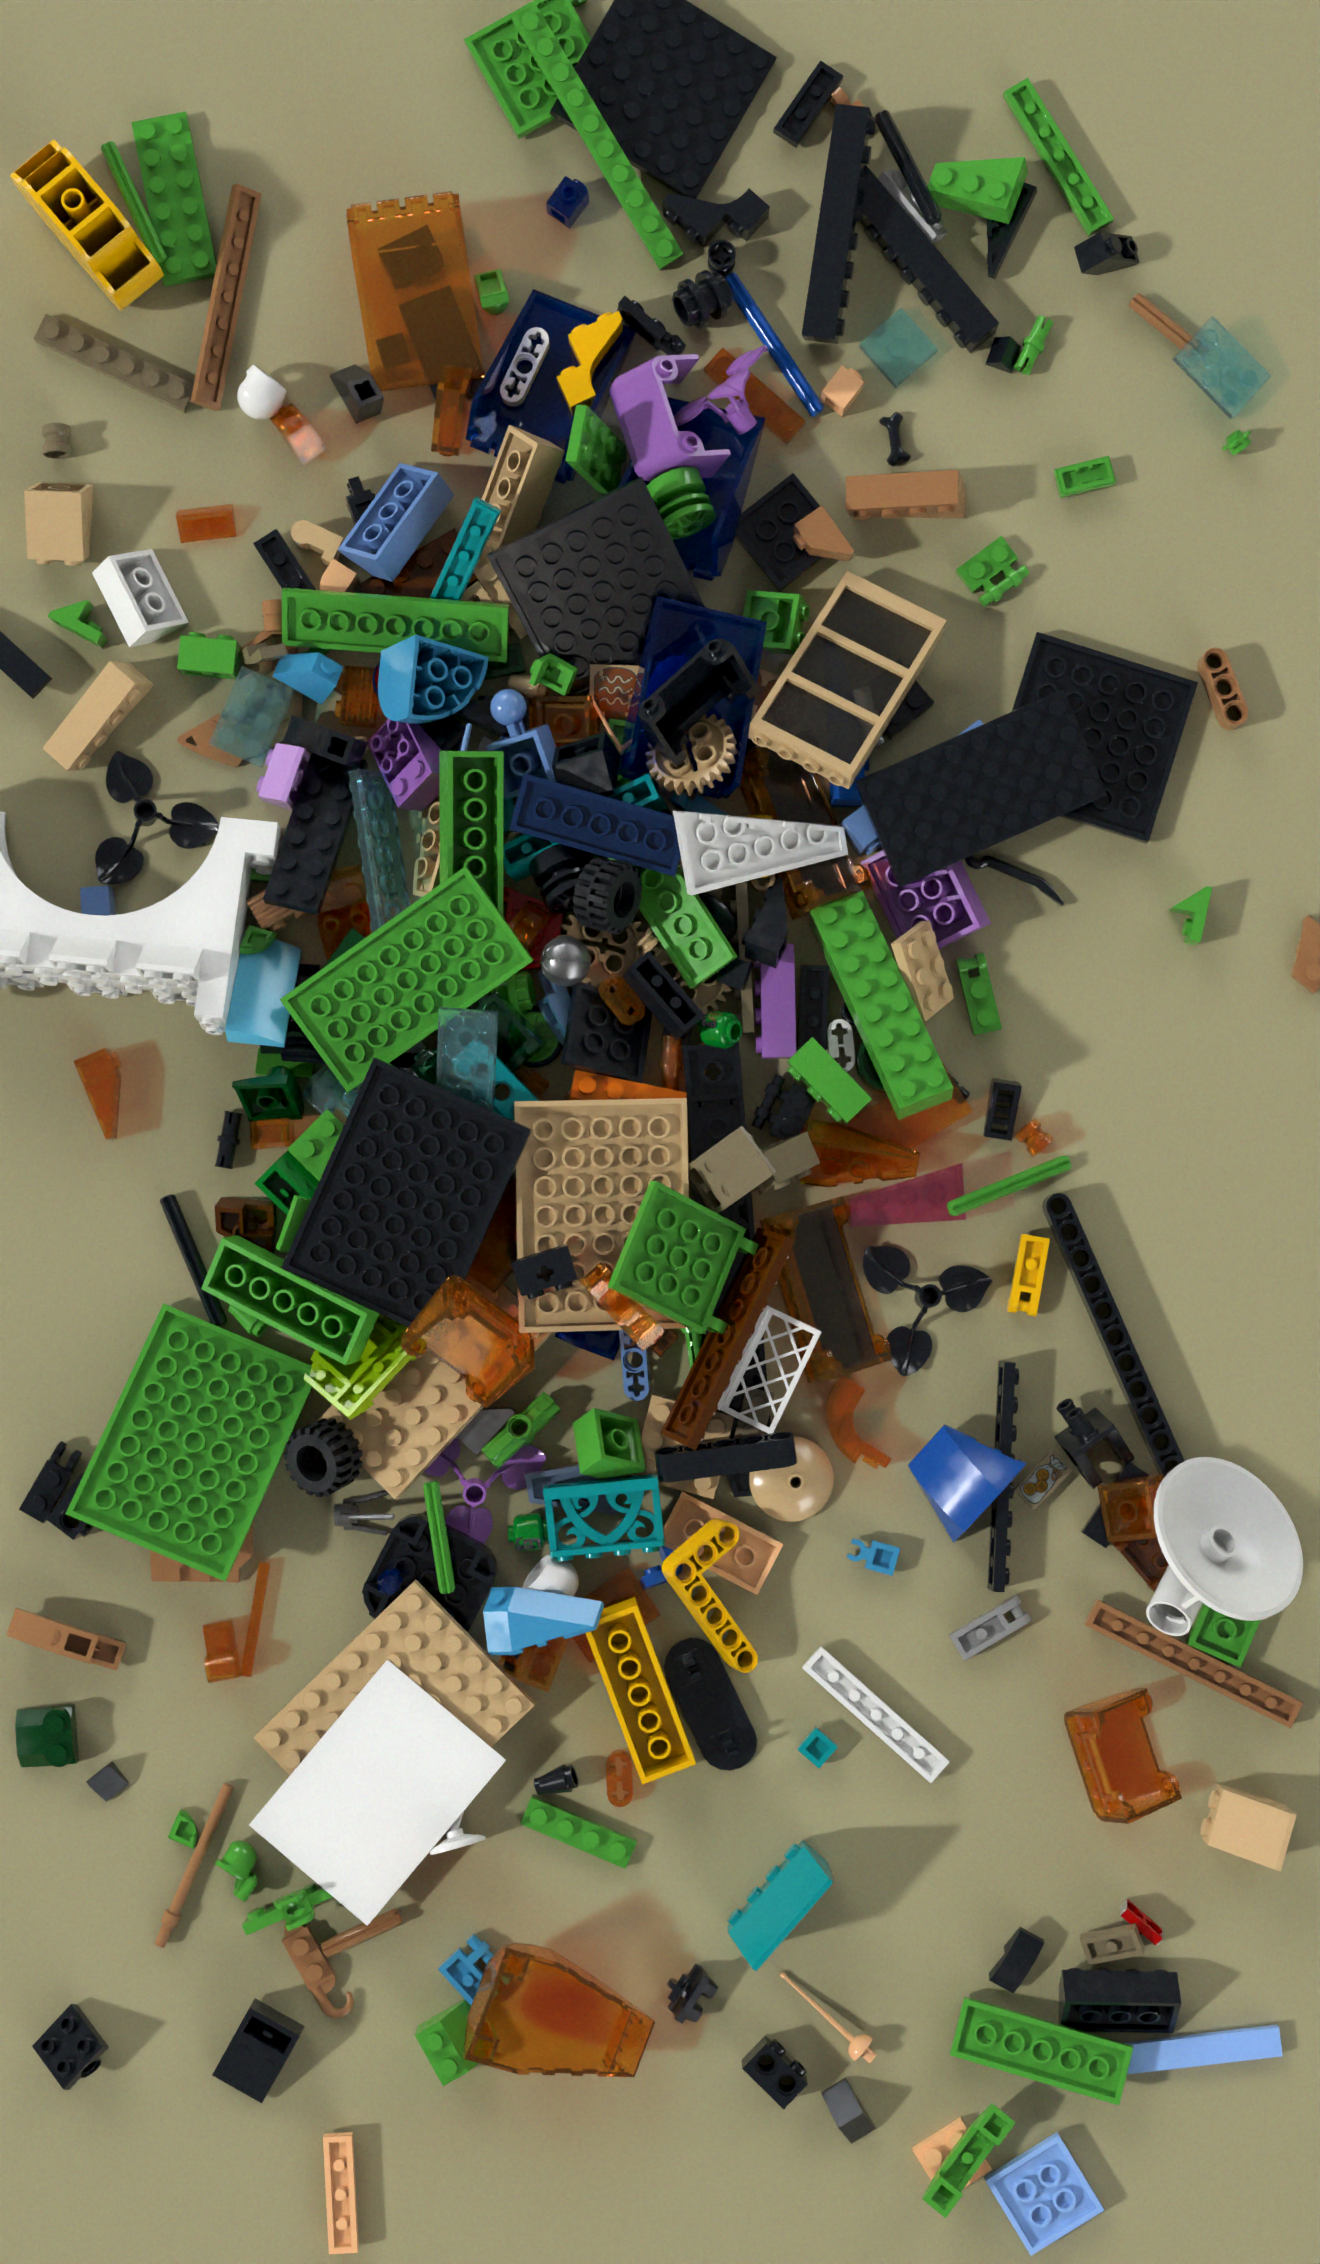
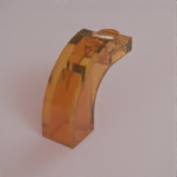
M600 1262L580 1282L626 1335L644 1351L647 1347L655 1344L665 1331L639 1303L607 1287L612 1277V1272Z
M839 1374L829 1392L826 1403V1422L832 1440L839 1450L852 1462L856 1463L862 1454L864 1455L862 1461L877 1469L879 1465L886 1468L891 1458L861 1440L854 1428V1410L865 1389Z

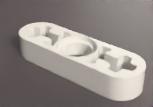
M533 327L525 333L500 386V394L503 402L508 406L515 407L524 402L548 352L550 342L548 334L544 329ZM539 336L543 345L538 344L536 346L533 356L530 354L533 347L531 339L536 340ZM523 360H528L533 364L532 370L527 374H522L517 370V365ZM514 375L520 380L517 386L519 395L514 394L510 398L507 389L512 390L516 384L515 378L512 377Z

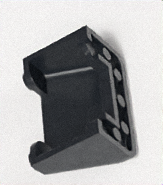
M714 639L645 699L639 707L638 715L650 745L677 767L687 758L682 750V746L689 743L688 738L684 734L723 698L732 704L736 700L735 696L745 695L751 700L761 690L735 646L725 639Z

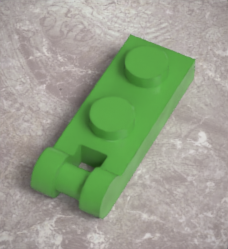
M983 952L975 954L974 958L965 959L961 957L955 959L973 1036L1002 1029ZM977 968L979 976L969 978L968 970Z

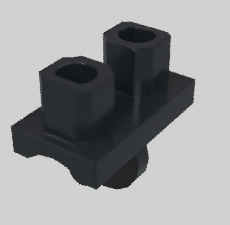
M695 1963L688 1975L683 1973L679 1980L670 1978L667 1982L669 1988L672 1989L668 1996V1999L671 2001L668 2009L675 2015V2020L682 2024L685 2019L697 2022L703 2011L702 2006L697 2003V2000L701 1995L708 1999L713 1998L718 1990V1986L707 1975L705 1970Z

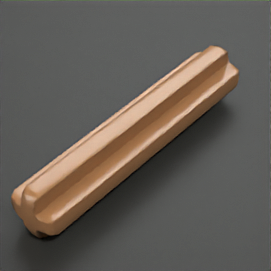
M1137 293L1132 298L1129 307L1188 356H1192L1197 351L1200 342L1141 293Z
M394 1908L375 1917L368 1926L361 1923L324 1940L321 1944L322 1951L326 1957H330L400 1925L403 1921L399 1910Z

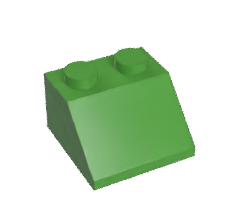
M593 1408L573 1422L580 1474L605 1479L646 1470L638 1419Z
M465 1999L418 2025L415 2033L416 2039L443 2086L469 2072L496 2048L476 2011Z

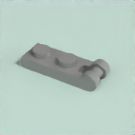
M1017 1594L1007 1598L1001 1604L949 1634L964 1661L1032 1620L1027 1611L1024 1612L1020 1606L1021 1600ZM1008 1611H1011L1014 1619L1010 1622H1007L1003 1615Z

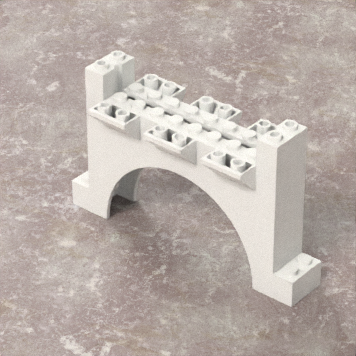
M0 812V988H6L8 984L18 985L17 987L22 990L33 991L35 987L44 988V985L56 986L57 982L66 983L77 995L90 996L91 993H102L103 997L117 999L119 995L128 996V993L141 994L142 990L151 991L155 999H158V1002L174 1004L175 1001H185L187 1005L194 1006V1016L206 1033L222 1035L225 1032L240 957L239 947L245 931L248 909L246 900L249 899L251 867L256 869V872L259 874L269 875L272 873L283 840L278 822L221 817L217 836L207 858L198 871L180 889L164 900L141 910L119 915L103 916L76 913L55 906L37 896L18 879L10 861L6 844V812Z

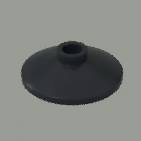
M699 893V897L724 936L730 941L736 934V924L732 914L714 896Z

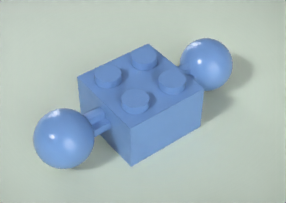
M504 689L497 692L491 700V714L498 723L506 725L510 736L499 739L486 747L488 751H504V797L507 800L518 796L524 773L556 782L552 769L556 745L548 724L525 730L522 719L526 714L527 706L524 697L518 691Z

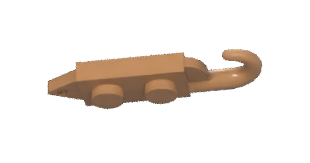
M306 1924L287 1931L286 1926H284L282 1943L321 2010L331 2018L346 2016L353 2007L354 1998L352 1993L348 1991L346 1992L347 2003L343 2008L338 2009L332 2006L326 1994L335 1985L336 1973L323 1953L310 1926Z

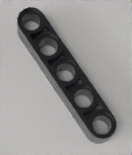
M791 1432L701 1442L696 1450L685 1445L664 1447L654 1452L660 1482H676L785 1468L797 1463L794 1436Z

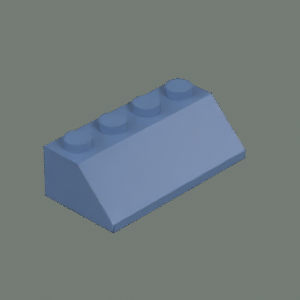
M399 463L338 550L371 575L393 582L426 534L431 530L438 517L445 510L454 494L438 472Z

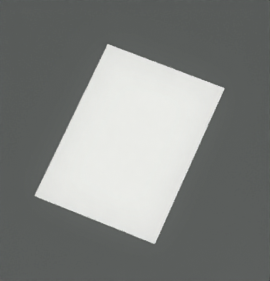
M387 1659L252 1820L249 1826L368 1926L503 1765L506 1759Z

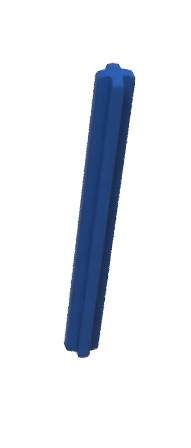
M734 272L730 273L725 279L731 289L732 298L763 345L767 346V351L812 417L817 416L824 410V405L737 274Z

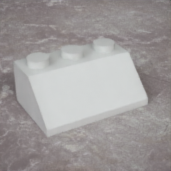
M152 549L108 556L92 572L129 647L152 643L189 623Z

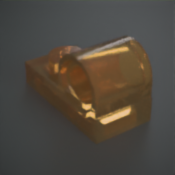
M233 1620L204 1624L203 1633L207 1651L205 1656V1672L208 1682L213 1683L240 1678L241 1670Z

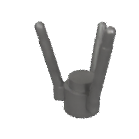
M383 1490L355 1498H343V1504L334 1505V1525L343 1526L344 1530H357L387 1535V1530L355 1523H359V1520H393L395 1518L394 1514L360 1513L359 1506H354V1504L390 1494Z

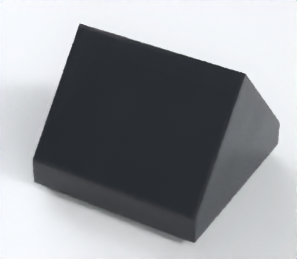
M1010 336L995 337L985 365L1012 374L1021 346Z

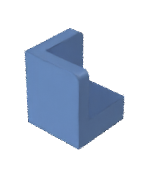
M110 886L80 888L82 914L116 915L113 888Z

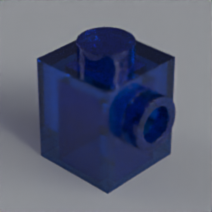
M565 176L546 202L547 213L570 229L589 203L587 187L577 179L571 180Z

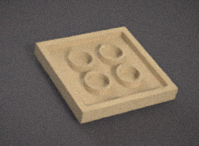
M652 1394L641 1436L646 1470L634 1473L632 1476L658 1474L654 1452L664 1447L683 1445L660 1434L676 1401L675 1399ZM716 1411L709 1421L702 1442L730 1439L735 1417L721 1411ZM720 1476L676 1482L659 1481V1485L714 1499Z

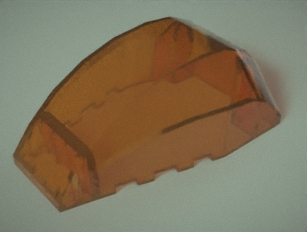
M511 1943L504 1945L488 1960L467 2015L463 2057L469 2061L518 2075H529V2073H542V2075L569 2073L571 2076L597 2074L601 2077H635L655 2021L613 1989L552 1949L533 1944Z

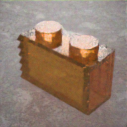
M344 665V673H341L338 680V690H342L341 701L337 700L335 705V717H339L341 725L376 728L378 689L375 681L376 667Z

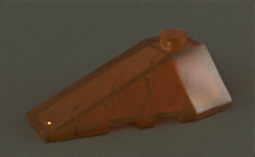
M808 1119L807 1133L820 1164L810 1168L812 1173L800 1178V1184L836 1187L840 1182L853 1181L854 1184H862L865 1179L879 1178L881 1181L916 1177L920 1157L919 1151L839 1123Z

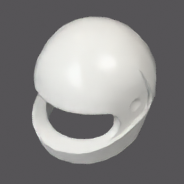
M253 364L246 371L247 376L238 388L237 400L240 408L246 415L253 419L264 420L278 413L287 390Z
M548 1554L530 1571L522 1588L574 1596L579 1586V1578L576 1569L570 1562L557 1561V1557L551 1558Z

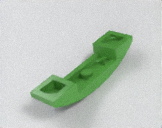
M991 2103L955 2144L936 2172L922 2199L946 2218L963 2196L962 2190L993 2147L1001 2144L1016 2122Z

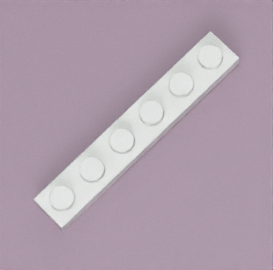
M822 1646L802 1666V1669L930 1783L949 1764L950 1761Z

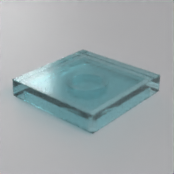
M902 308L859 344V348L895 388L938 351V348Z

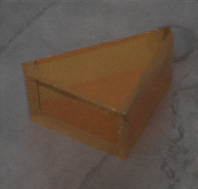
M281 1118L250 1121L251 1150L288 1149L295 1142L294 1120Z

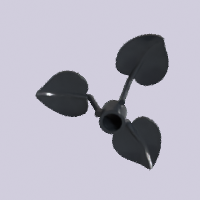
M116 751L107 768L106 787L109 795L118 803L124 804L134 799L136 802L134 816L137 822L135 823L129 844L122 838L112 837L104 840L97 848L95 863L99 882L104 884H120L131 880L140 872L144 857L139 850L132 847L136 842L141 826H151L157 819H160L164 823L171 825L169 835L177 846L185 849H194L206 843L218 832L219 824L217 820L205 808L191 802L176 804L171 811L172 819H168L162 813L157 812L156 805L151 800L138 797L148 794L152 788L153 775L149 767L138 759Z
M868 1246L863 1255L864 1274L869 1285L879 1293L890 1294L897 1288V1285H900L903 1288L916 1292L914 1299L921 1308V1311L913 1322L911 1330L905 1326L897 1327L888 1334L885 1341V1352L888 1359L898 1373L904 1377L917 1372L930 1357L932 1351L930 1335L925 1331H916L927 1310L938 1305L942 1296L945 1295V1302L950 1309L957 1312H968L978 1306L992 1283V1279L980 1270L958 1265L949 1267L941 1273L939 1284L943 1290H940L933 1284H927L920 1288L918 1285L902 1281L909 1275L910 1262L907 1255L900 1249L891 1246Z

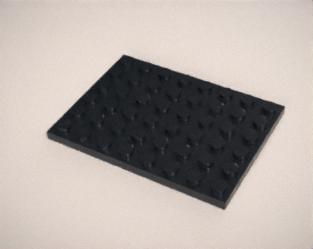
M374 1057L282 1268L426 1336L439 1340L533 1129Z

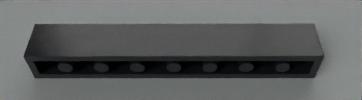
M836 104L802 328V337L807 341L838 344L839 336L843 337L845 319H842L843 308H848L850 291L846 290L847 280L852 279L854 272V262H850L852 250H857L858 233H855L856 222H861L863 205L859 204L860 193H865L867 175H863L865 164L870 163L871 146H868L869 135H874L876 117H872L870 107Z
M865 164L863 175H867V186L865 193H860L859 204L863 205L860 223L865 228L866 236L871 242L879 244L883 249V256L889 263H895L900 269L902 279L908 285L912 284L916 288L922 303L932 307L936 312L935 316L943 327H949L954 333L953 337L956 343L971 353L996 333L999 322Z

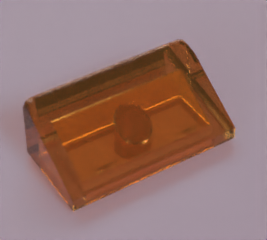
M233 504L178 510L176 513L181 543L237 536Z

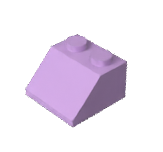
M276 743L274 750H269L265 762L268 769L265 776L260 777L256 791L259 792L258 797L262 801L291 811L293 810L310 759V755L305 748Z

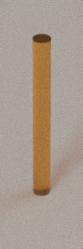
M259 1561L241 1676H252L270 1569L269 1562Z

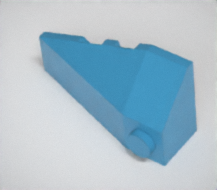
M492 1587L483 1610L488 1653L490 1655H516L523 1653V1648L537 1645L542 1647L548 1645L547 1641L561 1636L564 1639H568L596 1630L604 1603L602 1601L520 1587Z

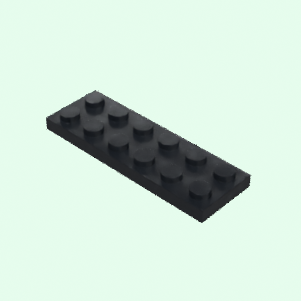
M311 753L263 897L265 904L320 915L368 767L366 760L362 759L359 769Z

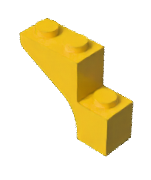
M619 311L613 314L612 312L604 313L597 318L596 322L589 325L581 324L571 331L572 333L568 334L569 344L580 366H570L562 370L560 375L557 376V382L572 416L575 414L576 405H587L590 408L598 404L592 387V376L599 363L623 332L622 317Z

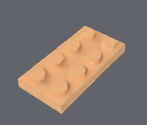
M682 1491L663 1527L665 1546L675 1551L714 1518H720L735 1524L740 1534L738 1542L710 1566L708 1570L758 1595L784 1544ZM725 1527L720 1530L719 1539L724 1536ZM704 1546L699 1548L697 1552L698 1557L703 1554Z

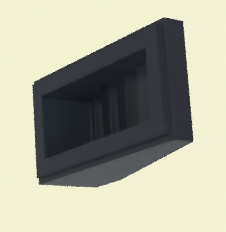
M992 1078L983 1132L984 1137L1012 1141L1022 1088L1019 1082ZM998 1090H1009L1012 1091V1094H998ZM996 1101L1010 1102V1107L996 1105ZM994 1112L1009 1114L1008 1119L995 1117ZM992 1123L1007 1125L1006 1130L991 1127Z

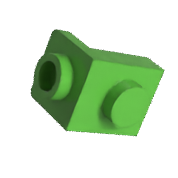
M549 653L540 659L537 658L533 662L530 669L532 676L529 684L536 686L542 683L565 696L571 690L578 668Z

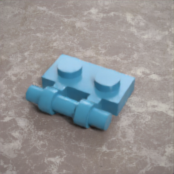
M473 1934L466 1941L473 1951L467 1955L459 1947L439 1966L438 1970L474 2010L478 2012L498 1993L499 1989L493 1984V1981L499 1977L506 1984L512 1979L513 1975L506 1969V1963L502 1959L498 1960L489 1950L490 1946L485 1940L481 1941ZM479 1958L490 1967L486 1974L475 1964Z

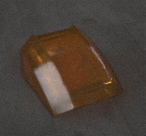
M593 695V696H594V701L596 702L597 706H598L599 709H600V703H599L598 697H597V695ZM534 696L529 707L530 729L548 724L556 747L600 733V717L593 705V696Z

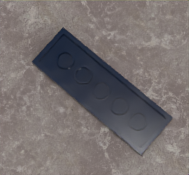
M524 773L510 830L676 876L681 855L674 815Z

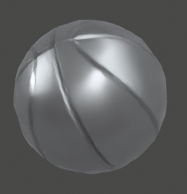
M560 936L551 940L544 947L540 958V965L543 974L552 983L563 987L572 986L587 976L591 966V957L587 947L581 941L570 936Z

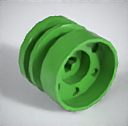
M695 467L673 469L661 474L647 485L673 540L698 533L714 521L716 513L711 505L709 495L704 494L706 488L699 469Z

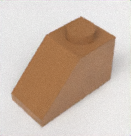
M820 506L794 524L793 540L799 549L803 550L805 548L809 555L842 561L853 559L854 549L823 506Z

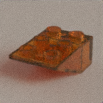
M362 864L334 870L320 915L314 914L327 961L351 928L365 938L378 929Z

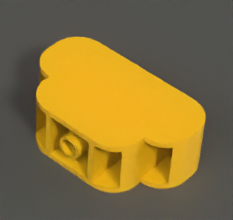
M54 139L9 175L34 211L120 311L124 310L164 277L161 267L138 238L119 209L65 147H61Z

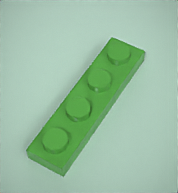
M533 1795L520 1823L626 1869L637 1843L636 1839Z

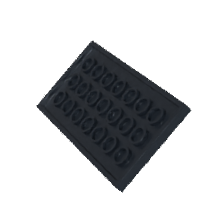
M1064 689L854 781L898 887L909 884L1107 795Z

